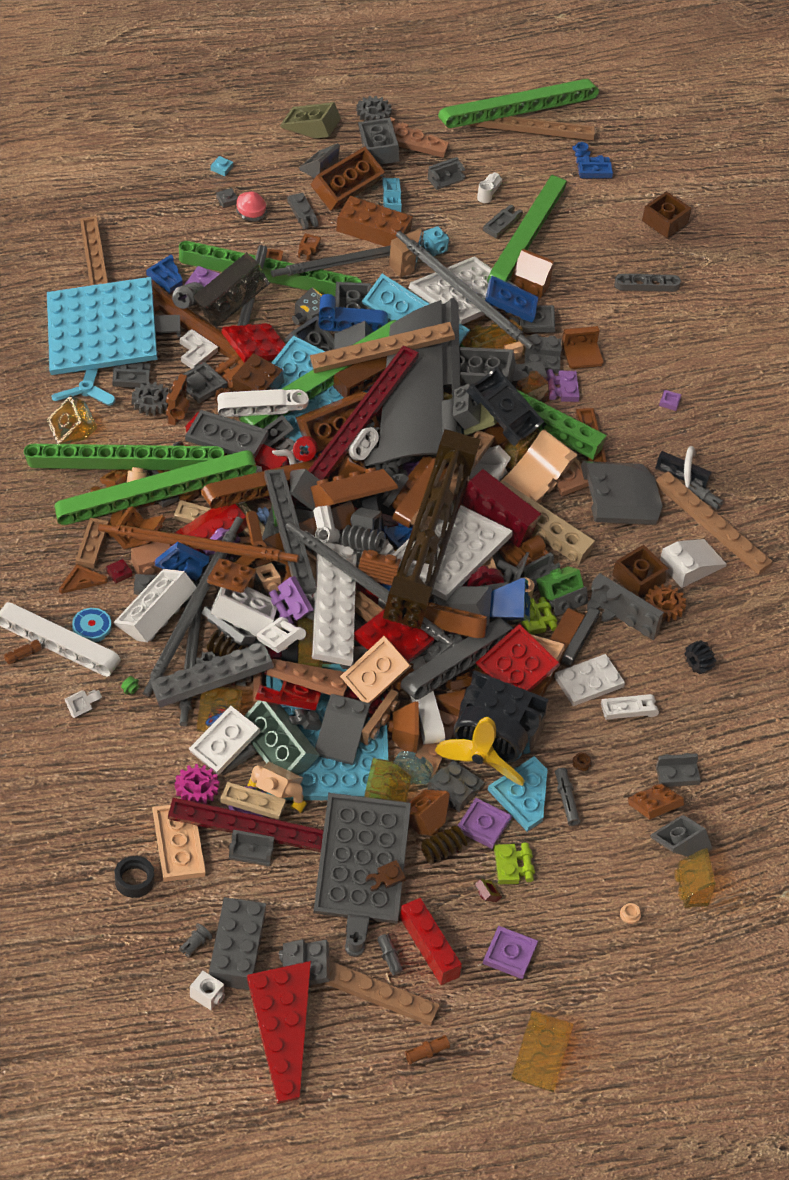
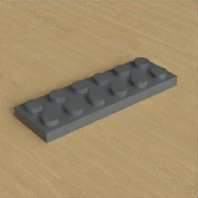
M256 643L248 648L235 650L231 654L215 657L211 661L196 664L191 668L178 670L174 674L159 677L150 683L158 705L161 708L274 668L265 645L263 643Z

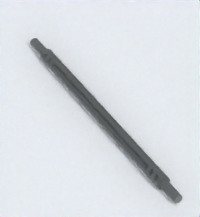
M401 231L397 232L396 237L406 244V247L513 339L520 341L529 350L533 349L534 344L523 335L522 331L416 241L409 239Z
M421 239L420 246L425 249L424 240ZM391 245L287 265L286 268L271 270L272 277L281 275L291 276L390 256Z
M235 518L230 530L226 531L222 541L234 543L237 537L236 533L243 521L242 518ZM215 552L156 662L150 674V680L142 693L143 695L150 697L153 691L150 682L164 675L211 586L207 582L209 574L219 558L225 559L228 553Z
M291 521L286 524L285 527L297 535L300 541L382 601L387 602L389 594L387 589L308 531H303ZM424 617L421 626L424 632L446 645L454 642L445 635L442 629Z
M206 566L202 568L200 577L194 581L196 587L207 569ZM203 601L189 625L184 670L196 665ZM192 697L180 701V726L185 727L188 724Z

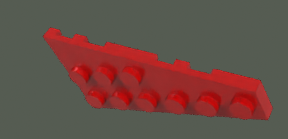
M311 961L248 974L246 977L277 1104L297 1100L300 1097Z

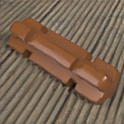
M36 639L31 641L30 645L27 643L14 649V652L5 653L4 659L7 664H12L16 662V659L20 660L33 654V651L34 653L40 651L42 645Z

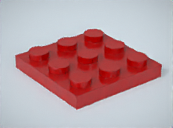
M270 323L231 325L223 327L221 332L244 363L253 353L267 361H273L286 345Z
M384 610L354 632V640L368 650L383 636L387 637L408 663L418 657L434 642V638L422 629L384 619Z
M520 624L476 662V665L488 676L529 692L560 666L559 662Z

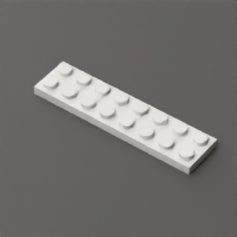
M329 542L325 543V545L356 567L357 549L354 550L349 546L344 547L343 545ZM318 553L312 659L351 666L354 647L356 581Z

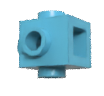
M439 226L424 231V247L432 256L448 251L449 237Z

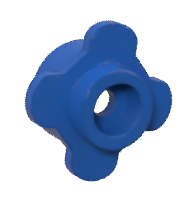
M578 142L572 147L577 157L589 156L591 154L588 151L589 146L585 142Z

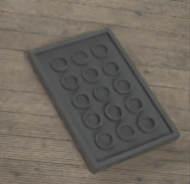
M328 793L314 914L347 918L348 914L366 916L371 921L398 923L402 882L387 889L382 884L377 891L371 892L370 888L376 882L374 880L366 882V876L378 874L377 868L397 860L402 871L404 870L411 803Z

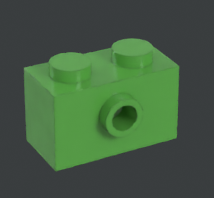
M569 566L562 569H554L550 571V574L536 579L540 596L551 601L584 587L580 570Z

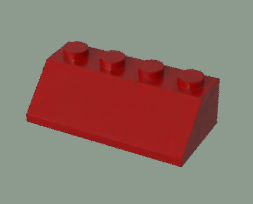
M236 504L216 509L212 508L176 531L175 534L210 539L217 529H230L235 518L240 517L243 521L236 533L239 534L247 528L246 515ZM192 548L196 551L204 553L203 549Z

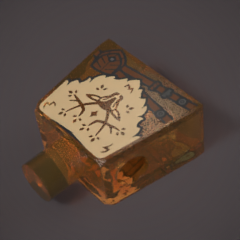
M531 371L528 377L517 382V390L542 403L549 401V384L538 371Z

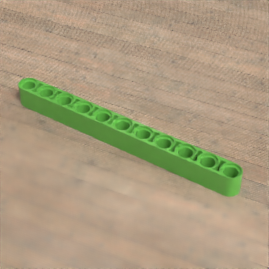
M582 79L445 107L440 110L438 117L447 128H455L591 100L598 95L599 89L591 80Z
M555 175L550 176L492 268L487 283H489L491 276L505 282L509 281L521 250H528L564 192L567 180Z
M183 241L179 244V261L183 264L200 266L247 278L251 276L256 255L191 241ZM270 258L265 259L260 277L261 281L303 290H309L313 287L319 293L331 294L335 296L336 282L362 283L358 277L322 269L291 276L281 275L272 277L271 270L286 268L287 265L294 263Z
M397 320L390 321L355 344L388 337L390 325ZM351 365L314 373L311 370L282 389L302 390L308 395L310 400L333 386L334 375ZM282 414L241 416L240 422L264 429Z
M29 444L24 448L27 464L31 468L132 470V467L143 468V470H174L225 456L223 448L218 446Z
M241 451L63 499L54 505L57 522L61 525H68L124 510L131 506L135 507L202 489L210 483L253 474L257 471L255 458L251 451Z

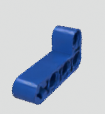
M324 294L320 297L318 325L322 330L342 331L366 321L371 329L376 331L388 323V314L383 310L336 307V298L333 295Z

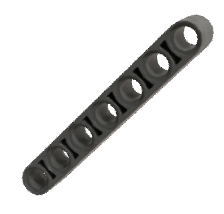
M502 618L489 623V626H486V636L484 638L467 637L408 674L402 680L401 688L415 700L421 699L476 664L482 656L514 628Z

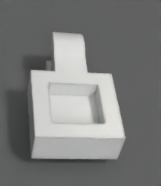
M81 690L64 700L71 716L75 718L91 710L90 703L102 698L99 690H92L87 694Z

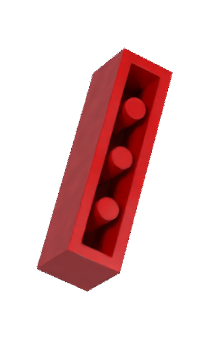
M418 898L402 905L400 920L439 984L442 986L459 978L462 964L422 899Z

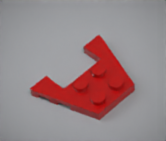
M283 680L281 691L260 685L255 697L259 701L316 710L321 692Z

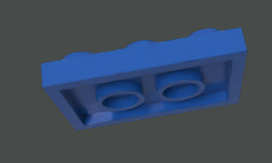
M491 276L485 301L492 306H496L507 313L532 323L535 319L538 297L497 277Z

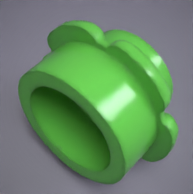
M132 676L128 677L121 685L124 693L134 694L139 689V679H135Z

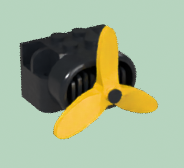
M474 670L471 685L465 691L460 705L459 718L454 725V734L457 739L441 741L437 745L435 752L447 759L474 761L477 764L487 763L514 783L523 786L525 783L523 777L507 763L514 762L520 758L521 754H528L533 750L544 728L549 699Z

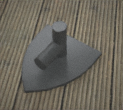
M528 552L516 567L500 559L498 560L496 566L505 570L503 582L511 583L520 578L529 555Z

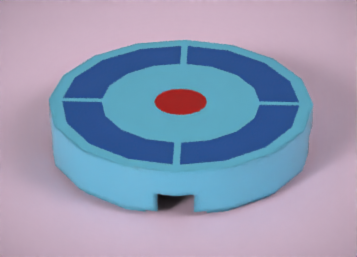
M99 608L83 609L73 618V632L93 642L105 639V636L111 632L110 616Z

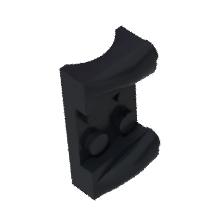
M497 366L481 380L470 385L466 391L477 405L482 404L504 429L503 435L514 447L539 429L544 423L543 419Z

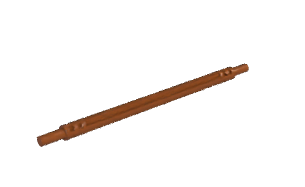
M98 525V531L114 533L116 536L171 545L180 542L190 548L273 561L299 562L300 558L297 554L284 553L278 549L125 525Z

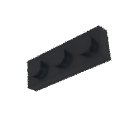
M661 451L655 469L665 473L669 471L674 477L685 481V460ZM691 464L690 484L695 481L706 489L712 472Z

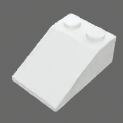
M705 539L677 541L663 548L660 561L669 568V575L681 588L727 565Z

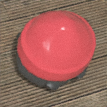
M251 191L239 195L236 211L243 220L247 219L256 222L265 217L268 212L266 210V202L258 193Z

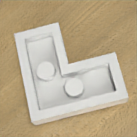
M192 329L180 338V344L189 349L188 352L181 356V362L191 369L206 362L218 352L217 345Z

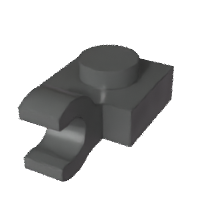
M295 709L296 716H289L293 725L301 724L304 729L319 731L322 725L319 715L314 710Z

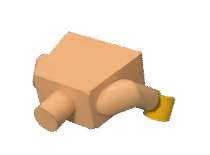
M267 762L264 767L257 765L253 768L247 786L256 787V790L260 788L279 798L293 797L294 802L291 805V809L298 810L300 814L307 805L303 800V789L301 786L303 777L271 762Z

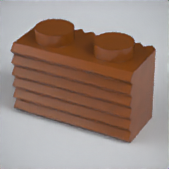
M363 550L358 569L377 583L391 586L394 576H397L401 559H397L394 555H381L374 550Z

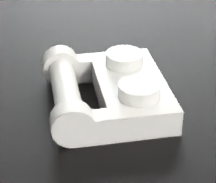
M280 617L256 634V637L261 643L279 653L287 649L295 640L304 639L306 631L301 627L292 625L288 619Z

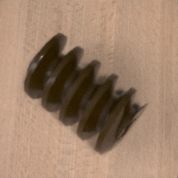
M219 629L212 634L207 644V651H212L215 656L219 657L231 654L235 650L246 648L244 645L239 647L238 643H233V638L231 637L227 639V634L221 635Z
M454 825L451 829L437 833V836L432 835L430 839H424L421 849L427 862L432 865L434 864L433 857L439 862L441 861L440 854L447 858V851L451 855L455 854V848L459 852L462 851L461 844L467 847V840L462 829Z

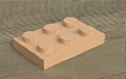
M383 636L340 677L362 702L371 704L404 674L411 665L387 637Z

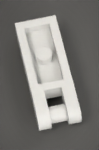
M652 694L601 700L605 720L647 715L648 717H655L659 714L658 707L655 706V697Z

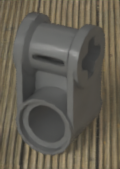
M348 914L345 951L352 957H358L364 952L369 917Z

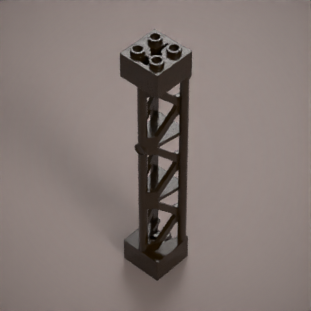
M444 429L434 467L397 576H394L383 614L384 619L421 629L481 439ZM446 463H449L442 486L436 488ZM459 466L455 493H452L449 487L454 471ZM427 516H430L428 528L422 532ZM440 519L443 520L441 535L438 537L435 534V529ZM438 546H439L440 552H439V555H438V558H437V552H438ZM416 560L412 575L407 577L412 561ZM424 563L429 564L426 581L423 582L420 579V574Z

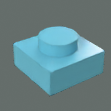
M218 156L211 164V171L226 176L233 168V161Z

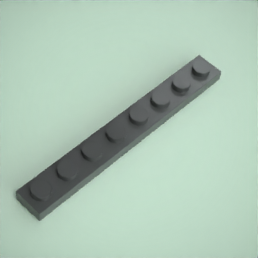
M284 469L267 470L264 477L285 553L300 556L299 562L287 561L291 577H296L305 594L316 593V585L305 545L299 540L297 535L285 527L289 521L299 527Z

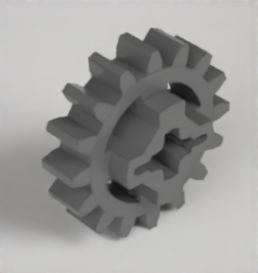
M368 96V99L363 97L362 101H358L356 108L357 116H360V120L365 119V121L390 118L392 110L388 100L383 101V97L378 99L377 96L374 98Z
M148 381L147 385L141 383L140 388L135 387V392H132V405H134V409H139L140 414L146 412V416L149 413L156 416V412L163 414V410H167L168 407L166 403L169 393L168 388H163V384L158 386L157 382L150 384Z

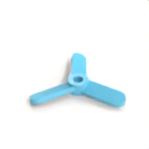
M98 368L86 370L84 379L79 383V387L52 395L53 401L81 394L82 396H90L108 406L115 403L113 395L93 385Z

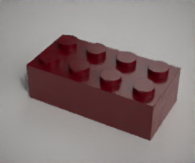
M484 469L480 470L469 481L461 502L466 508L512 530V537L508 541L518 548L532 536L541 516L539 511Z

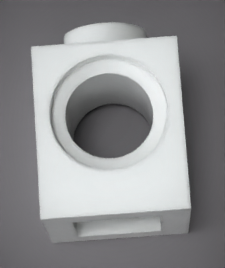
M202 971L190 986V997L209 1010H212L225 997L224 984ZM206 990H211V991H213V992H212V993H206V992H204V991H206Z

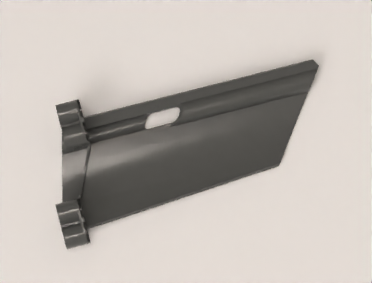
M450 298L444 304H442V300L428 304L390 325L389 336L450 322L455 334V340L414 349L419 352L418 359L382 406L379 448L372 449L364 459L366 469L376 467L377 471L389 468L392 472L398 474L399 466L404 457L437 455L444 429L461 433V425L452 417L454 390L460 387L458 302L455 298ZM396 354L387 356L386 367ZM452 384V399L443 400V385Z

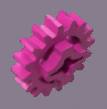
M195 764L194 768L188 765L187 771L181 769L180 775H176V795L181 796L183 800L197 803L203 802V804L207 805V799L213 801L214 795H218V775L213 774L212 768L207 771L206 765H203L202 768H199L198 764Z

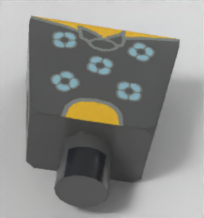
M313 287L295 303V315L292 316V320L296 325L302 322L306 323L315 316L319 317L320 297L322 294Z

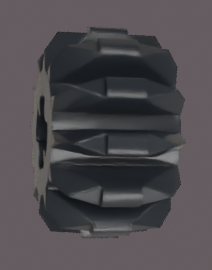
M702 640L695 641L686 647L684 655L687 659L685 661L688 662L689 667L692 668L694 673L704 674L715 667V662H717L714 657L715 653H713L712 647H709L707 642Z

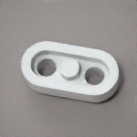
M364 428L357 435L349 447V454L352 459L357 461L363 460L374 448L379 439L378 432L374 428Z

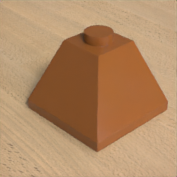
M417 701L393 712L392 720L388 721V732H392V741L412 758H416L419 738V702Z
M423 790L409 802L411 806L408 825L421 835L432 836L438 833L439 828L446 821L449 792Z

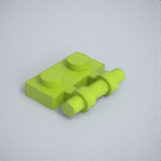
M545 597L539 598V603L537 604L534 598H531L530 621H521L524 629L532 635L546 632V625L550 627L551 631H555L558 621L551 612L552 607L550 603L546 601Z
M522 843L521 851H516L515 844L494 845L498 885L519 884V877L525 876L526 882L534 881L535 869L531 862L533 854L529 848V843ZM523 860L524 866L518 867L517 861Z

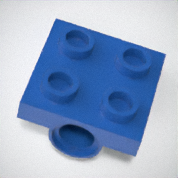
M176 542L155 559V566L161 569L185 571L193 581L200 577L202 568L209 563V556L180 542Z

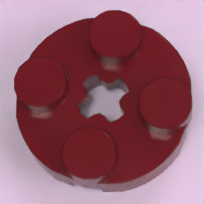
M481 566L477 569V572L470 576L465 584L466 587H477L504 583V578L500 570Z

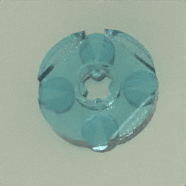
M402 751L398 753L392 763V768L401 777V781L406 785H411L412 783L428 784L433 773L431 763L423 756L421 759L415 757L416 753Z

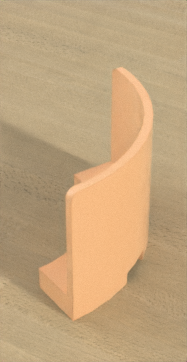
M542 430L521 460L500 482L504 480L540 504L543 496L546 493L549 494L558 484L556 481L561 474L567 472L577 454L546 430Z

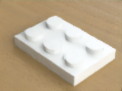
M606 654L558 671L554 675L555 680L572 706L623 688L625 685L624 680Z
M230 706L189 750L219 775L261 731L256 725Z

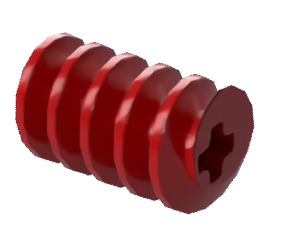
M310 436L300 437L293 445V454L296 459L306 462L314 458L318 449L316 441ZM307 445L309 447L308 451L303 452V447Z

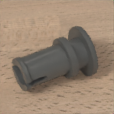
M199 923L195 925L197 930H193L190 938L179 947L183 954L186 952L185 955L187 957H190L201 944H204L206 938L209 940L213 938L211 933Z

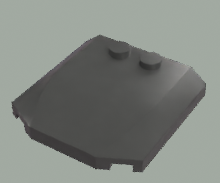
M582 462L584 480H588L593 500L591 509L594 522L656 525L663 506L656 480L643 464Z

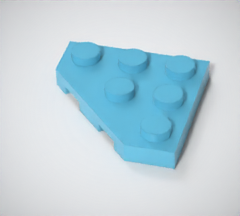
M535 756L514 769L525 780L523 786L514 783L505 776L488 786V791L527 832L543 822L548 769Z

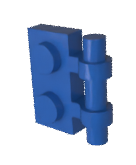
M583 155V157L576 158L580 178H612L613 171L609 157H603V155H598L597 157Z

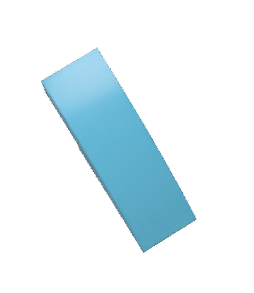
M383 178V207L401 212L399 178Z

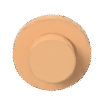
M628 903L621 908L620 917L624 922L634 924L640 920L641 911L636 904Z

